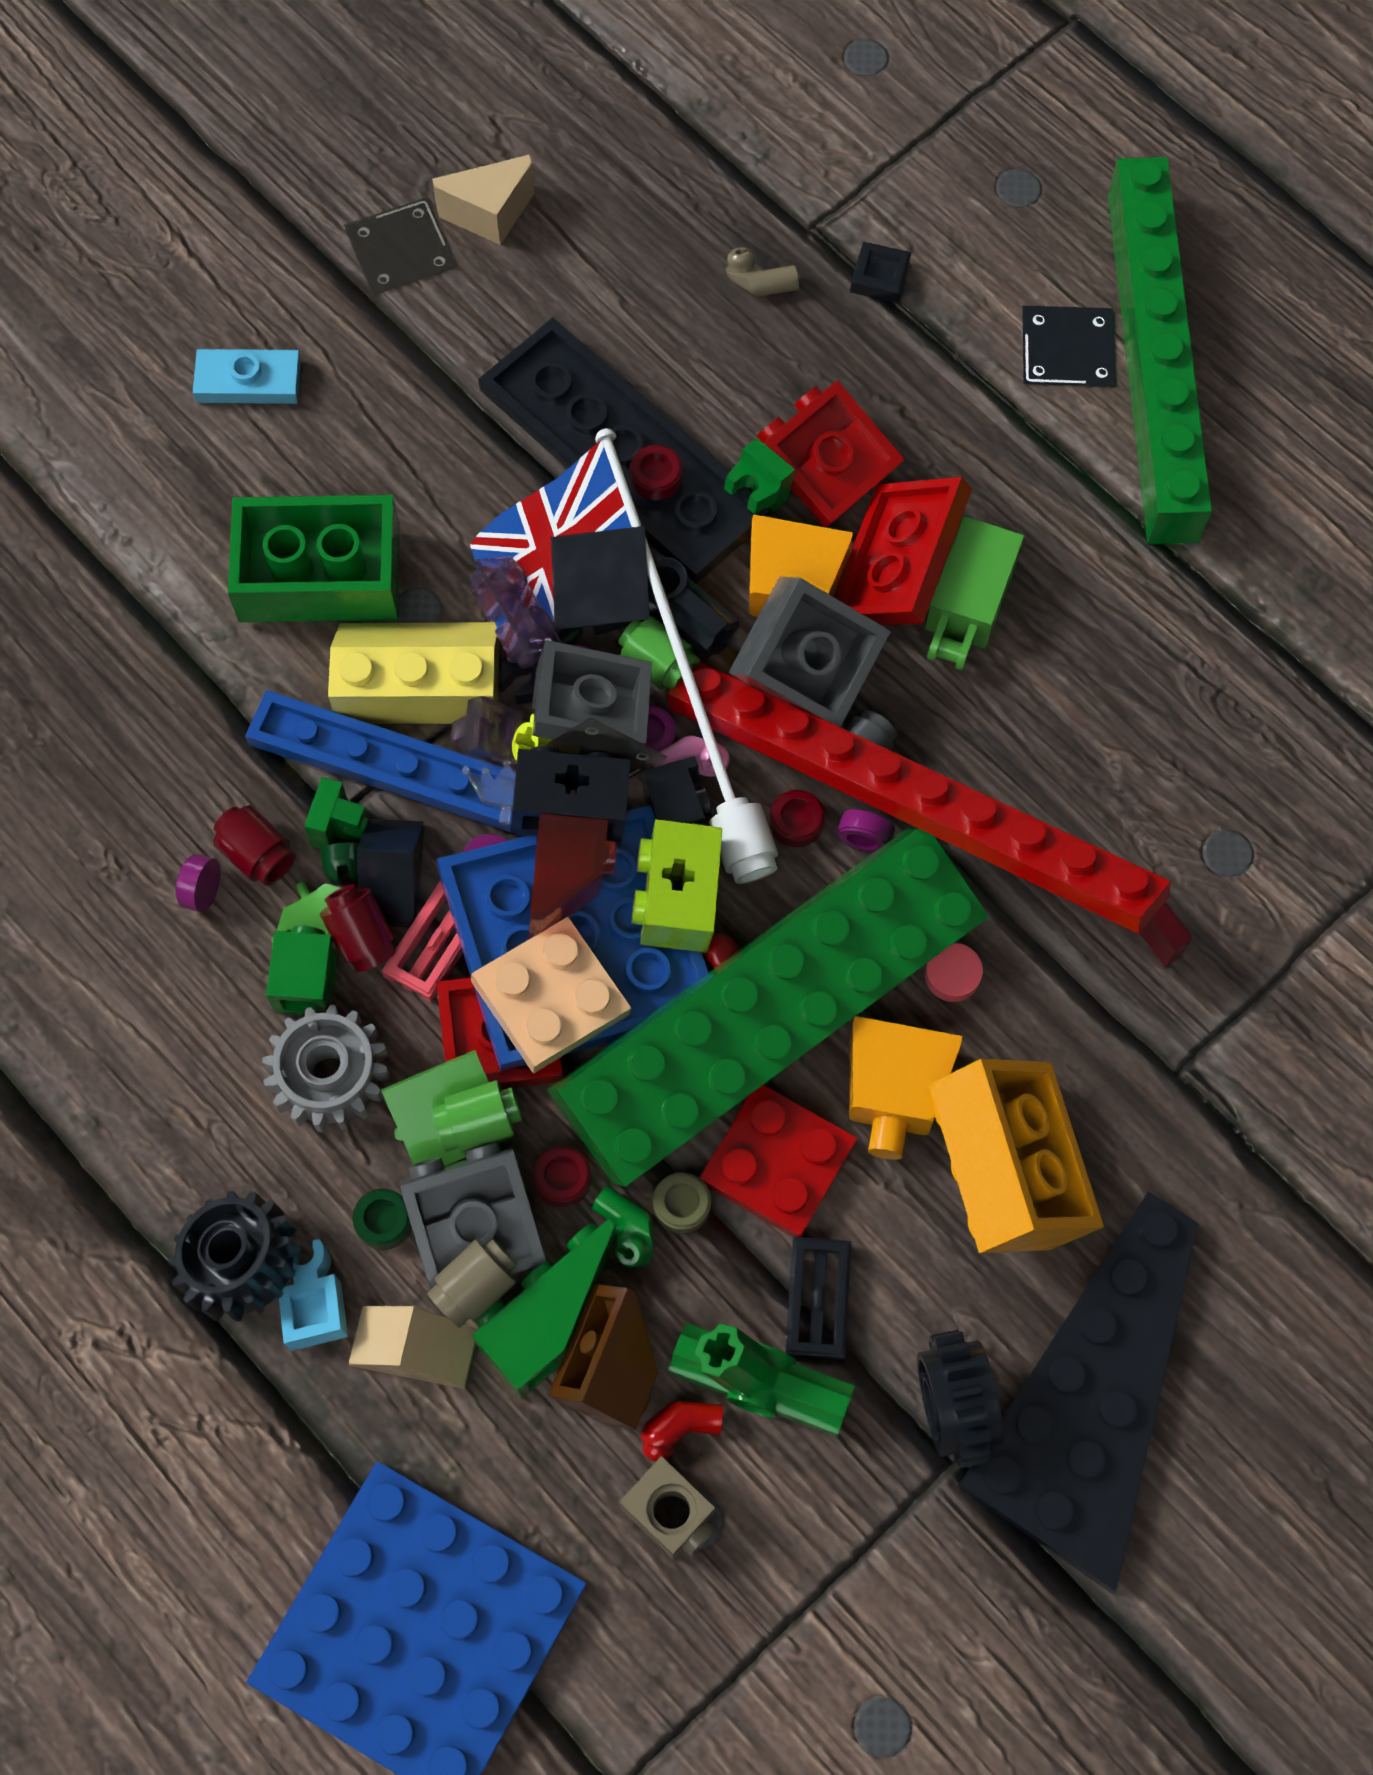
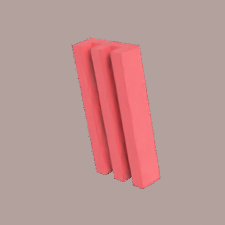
M441 880L395 949V954L390 957L382 969L384 978L391 982L396 981L402 984L404 989L411 993L414 991L420 994L421 998L429 1003H432L437 995L436 982L446 981L463 955L460 940L456 933L426 982L421 980L455 927L450 910L434 932L410 972L408 973L402 968L447 900Z

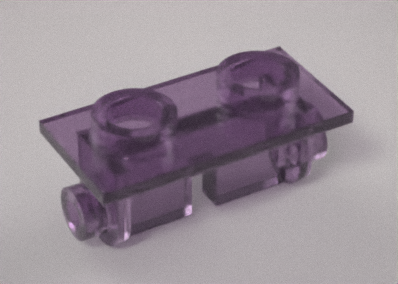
M513 557L485 558L475 561L478 570L470 576L472 582L470 591L477 599L489 622H496L503 615L506 617L507 620L495 630V633L507 652L511 663H518L521 669L534 665L540 659L537 652L542 651L545 640L562 643L553 628L551 617L542 609L528 584L525 572L517 565Z

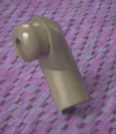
M743 247L733 249L727 256L729 266L726 268V273L730 281L753 296L763 297L799 290V280L795 265L765 270L754 263L755 259L752 251Z

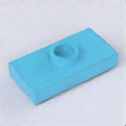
M197 349L193 383L195 402L298 404L301 370L299 350Z

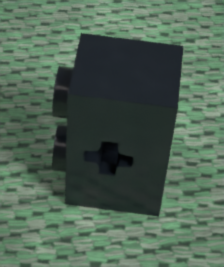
M538 746L530 750L518 749L510 833L621 844L626 823L630 760L619 759L607 752H591L587 755L561 753L558 749L549 746ZM566 789H574L575 794L571 795L565 793Z

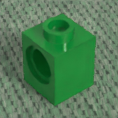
M295 926L291 929V932L274 931L266 997L274 1013L305 1015V1010L309 1007H312L315 1013H326L329 1005H332L338 951L331 934H325L323 930L311 926Z

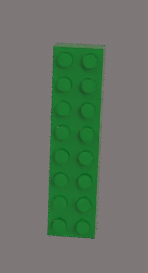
M916 827L906 829L653 1012L631 1030L624 1033L551 1086L547 1091L612 1184L626 1187L982 923L989 915L936 838Z

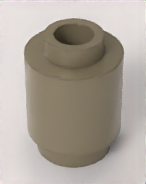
M476 1238L434 1278L437 1284L427 1294L440 1311L452 1323L461 1328L469 1319L474 1322L477 1321L517 1282L510 1272L517 1266V1263L496 1240L492 1239L485 1246Z

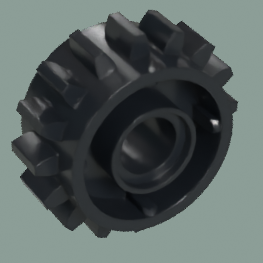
M234 1191L228 1192L226 1198L214 1201L209 1199L205 1201L203 1207L186 1218L187 1222L180 1234L174 1238L176 1242L175 1256L169 1258V1265L176 1269L179 1274L172 1280L173 1286L185 1295L183 1298L185 1302L196 1311H203L215 1321H219L224 1313L236 1322L242 1321L244 1314L254 1311L260 1314L265 1311L264 1307L276 1297L281 1298L284 1294L282 1290L289 1278L294 1277L296 1274V1270L293 1268L294 1256L300 1253V1247L290 1238L297 1231L295 1225L284 1216L285 1212L271 1199L266 1202L253 1191H250L245 1199L240 1198ZM240 1250L238 1255L230 1261L231 1257Z
M959 1330L930 1335V1350L917 1353V1371L923 1406L936 1450L940 1457L954 1455L956 1464L960 1465V1468L990 1462V1447L1003 1443V1422L998 1393L986 1352L979 1340L965 1342L963 1332Z

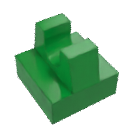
M755 438L742 449L740 460L726 476L724 489L733 495L739 489L747 487L752 492L749 496L747 509L753 514H757L768 507L775 512L788 501L795 469L758 438Z
M321 777L304 825L310 846L313 848L321 849L324 846L335 844L337 838L361 841L368 819L364 818L366 809L365 806L348 801L343 782Z

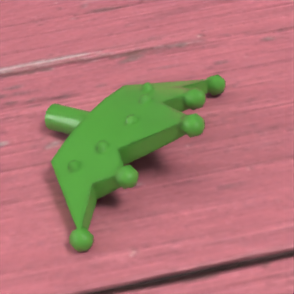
M299 882L296 885V889L301 899L283 908L277 931L291 932V929L295 926H311L323 930L325 934H329L319 914L327 907L324 899L340 889V887L325 883L310 893L305 882Z

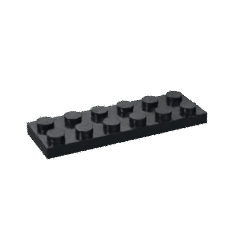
M553 317L478 379L480 391L567 469L597 444L596 435L601 429L607 428L614 431L616 438L613 440V444L641 525L645 526L646 540L663 556L672 557L680 561L686 568L688 578L696 584L751 536L753 515L770 517L771 509L769 507L757 514H753L747 509L749 496L752 494L747 487L739 489L733 495L729 494L724 489L726 476L729 472ZM650 445H662L672 449L678 454L682 462L681 486L674 495L663 500H649L640 496L633 489L630 481V463L633 456L640 449Z

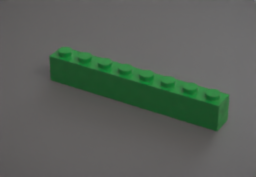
M1168 157L1117 158L1108 192V204L1147 544L1199 543L1212 510Z

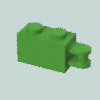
M963 516L929 606L925 629L935 632L928 651L927 660L935 662L936 658L939 657L956 663L955 669L963 671L972 645L986 649L1016 567L1024 535Z

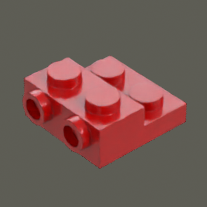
M838 380L823 392L817 385L814 386L793 405L798 411L794 417L785 423L779 416L756 436V438L795 469L791 490L825 528L905 460Z

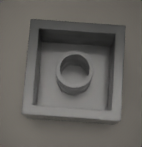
M779 577L728 673L763 692L841 727L891 631L802 578Z

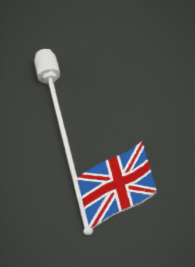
M601 429L596 435L597 444L560 477L502 512L480 531L470 543L508 661L540 630L554 622L551 537L642 526L613 444L616 434L611 429ZM646 540L647 576L725 800L724 803L716 808L718 814L710 819L709 824L713 827L723 828L720 856L725 871L733 874L735 883L744 884L757 881L777 870L775 858L778 856V851L762 805L760 803H749L746 797L735 798Z

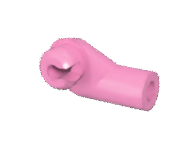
M696 736L684 737L646 760L647 768L651 769L695 756L699 775L716 776L704 739ZM717 743L725 769H727L730 763L729 753L724 746Z

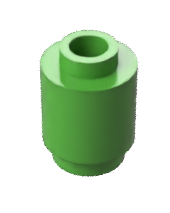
M650 616V619H646L643 622L641 620L631 622L619 639V645L623 647L620 655L652 662L651 683L660 690L665 688L671 690L683 678L665 625L653 616ZM681 638L691 670H693L700 663V659L693 654V646Z
M498 1080L444 1097L443 1104L432 1107L434 1122L446 1152L459 1148L461 1153L466 1150L514 1136L513 1123L522 1121V1115L513 1088L502 1090Z

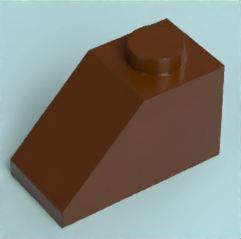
M593 1284L548 1396L601 1423L636 1430L641 1416L648 1408L651 1390L658 1375L636 1292L629 1288Z

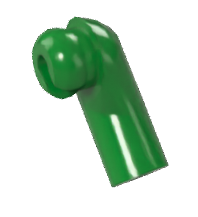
M606 1186L595 1200L592 1210L606 1220L610 1219L615 1224L617 1234L615 1255L617 1260L627 1268L642 1267L651 1260L655 1250L652 1218L647 1211L610 1186Z

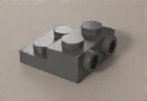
M545 640L536 668L532 709H535L532 736L635 757L637 754L643 753L647 740L652 662ZM587 729V731L589 732H595L598 730V733L588 734L585 730Z
M495 1141L481 1147L466 1150L467 1160L444 1166L442 1157L427 1159L409 1166L410 1177L400 1180V1189L430 1290L437 1284L434 1278L476 1238L485 1246L494 1239L509 1253L517 1263V1266L510 1271L511 1274L537 1267L546 1262L512 1146L500 1149L499 1142Z

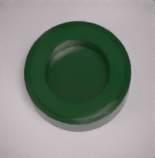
M384 1188L372 1190L363 1195L354 1208L352 1217L354 1229L361 1241L373 1249L389 1250L402 1244L411 1232L412 1226L403 1196L394 1190Z

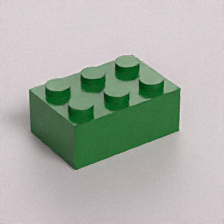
M393 495L232 497L228 596L239 623L398 620L400 523Z

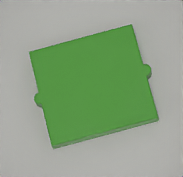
M475 1050L381 1089L397 1126L394 1131L395 1138L399 1141L403 1140L413 1164L435 1157H442L444 1166H447L466 1157L465 1152L461 1153L459 1148L445 1151L434 1122L432 1107L443 1104L444 1097L489 1083ZM511 1136V1137H508V1138H505V1139H502V1140H499L498 1142H499V1143H500V1142H503V1141H505V1140H507V1139L512 1138V1136Z

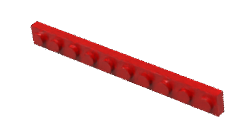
M700 662L692 670L712 730L1137 934L1143 930L1170 897L1171 881L708 665ZM682 679L667 693L669 709L698 722L684 680Z

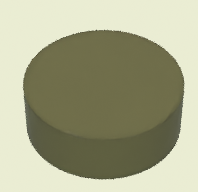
M680 1172L667 1176L658 1184L653 1195L655 1217L662 1227L673 1233L688 1234L698 1230L707 1221L711 1210V1195L708 1187L699 1177L690 1173Z

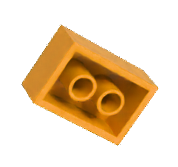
M979 1059L928 1085L934 1103L935 1118L942 1129L951 1159V1171L959 1185L968 1215V1227L975 1239L979 1253L1052 1250L1104 1228L1052 1062Z

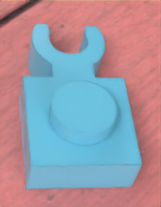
M320 1239L312 1241L314 1255L309 1263L299 1265L298 1255L294 1256L293 1268L296 1270L295 1276L292 1277L294 1284L285 1286L282 1290L284 1294L279 1298L283 1342L290 1351L348 1337L341 1281L335 1274L325 1276L331 1266V1255Z

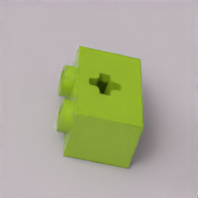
M655 819L651 839H640L637 872L647 873L645 891H635L632 910V924L642 925L640 945L707 953L714 933L722 827ZM671 880L680 881V891L672 890Z

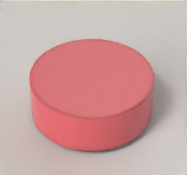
M953 943L927 963L925 969L926 984L929 990L941 1000L947 1002L964 1001L971 997L979 987L983 974L982 962L977 953L970 947L960 943Z

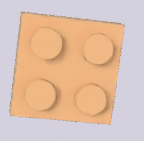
M569 917L471 973L472 984L533 1074L629 1016L631 1011L630 1005Z

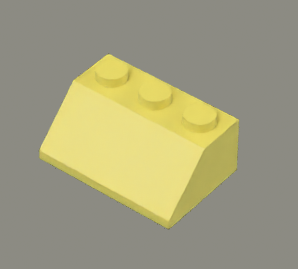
M495 622L340 623L330 647L328 698L332 711L369 724L498 723L500 636Z

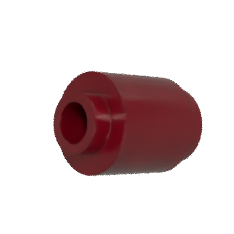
M251 805L240 809L238 807L228 809L214 825V831L216 832L213 839L214 847L251 881L259 880L264 886H270L289 871L296 859V854L290 849V840Z
M350 884L334 891L324 899L327 907L319 915L329 934H331L333 942L344 962L352 963L356 972H363L374 968L395 954L396 950L391 942L395 936L369 888L357 890L355 884Z

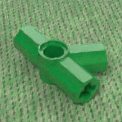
M686 1323L679 1336L668 1369V1374L726 1395L725 1399L728 1402L748 1412L773 1419L779 1415L834 1437L838 1436L855 1387L849 1383L796 1364V1359L791 1355L754 1341L737 1327L721 1323L711 1332Z

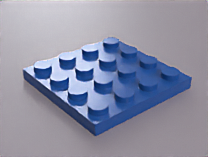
M651 805L626 812V823L621 844L529 835L437 859V869L470 976L471 973L569 917L631 1007L629 1016L568 1053L615 1041L708 973L701 952L640 945L642 925L632 924L635 891H645L647 873L637 872V860L640 839H651L655 823V816ZM671 880L672 890L680 891L677 881ZM474 987L500 1072L527 1065Z
M376 1461L246 1683L397 1775H483L586 1589L587 1583Z

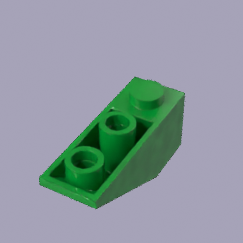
M610 1219L598 1228L591 1223L580 1230L568 1242L567 1248L570 1250L568 1254L554 1266L548 1261L539 1265L523 1280L521 1285L525 1290L508 1305L503 1300L496 1302L476 1321L479 1329L472 1334L476 1346L521 1400L561 1365L593 1284H598L615 1243V1224Z

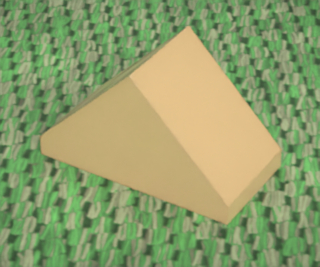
M529 155L432 179L437 211L440 218L501 245L535 194L532 162Z
M363 1306L349 1366L465 1389L475 1348L472 1334L478 1329L465 1324L459 1328L448 1318L415 1306Z

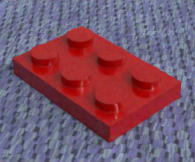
M961 476L877 484L834 598L881 626L923 624L972 492L971 486Z

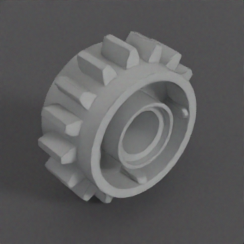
M329 1005L326 1013H315L312 1007L306 1008L305 1017L297 1021L288 1017L284 1021L287 1027L285 1032L281 1036L271 1035L269 1039L275 1049L274 1054L262 1058V1064L265 1069L274 1073V1075L264 1079L263 1083L268 1093H279L273 1100L277 1110L283 1113L293 1108L290 1118L294 1125L300 1127L308 1119L313 1121L317 1132H323L326 1125L331 1123H337L341 1130L347 1129L348 1119L355 1115L366 1119L368 1113L365 1107L371 1100L381 1102L383 1099V1094L377 1086L378 1081L390 1080L387 1066L378 1063L389 1056L384 1043L373 1044L379 1036L376 1027L370 1024L361 1029V1018L358 1012L353 1010L344 1017L339 1015L336 1005ZM325 1059L340 1061L339 1069L331 1077L316 1078L312 1076L315 1066L320 1061Z

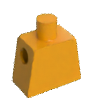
M753 515L750 552L749 614L758 618L779 577L802 578L834 597L850 556L853 532Z
M859 1016L854 1017L849 1040V1120L872 1125L868 1147L869 1154L883 1159L898 1160L903 1155L906 1132L929 1135L935 1114L934 1103L928 1085L951 1074L961 1046L962 1036Z

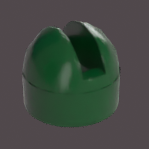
M337 843L320 849L323 872L331 882L341 885V873L349 872L351 883H355L358 880L357 848L359 843Z

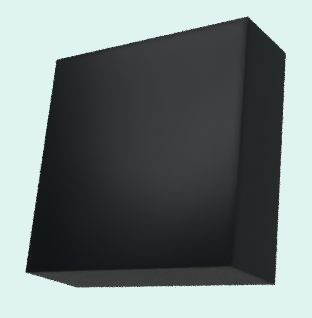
M863 241L851 280L850 293L899 304L912 252Z

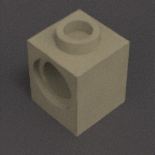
M662 1456L619 1501L620 1509L672 1560L682 1550L691 1557L715 1531V1528L709 1523V1520L715 1515V1507ZM668 1497H676L683 1500L690 1511L687 1521L675 1529L661 1526L654 1517V1510L657 1504Z

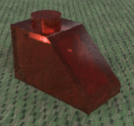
M540 813L528 940L577 912L600 893L603 875H614L617 841H607L608 820Z

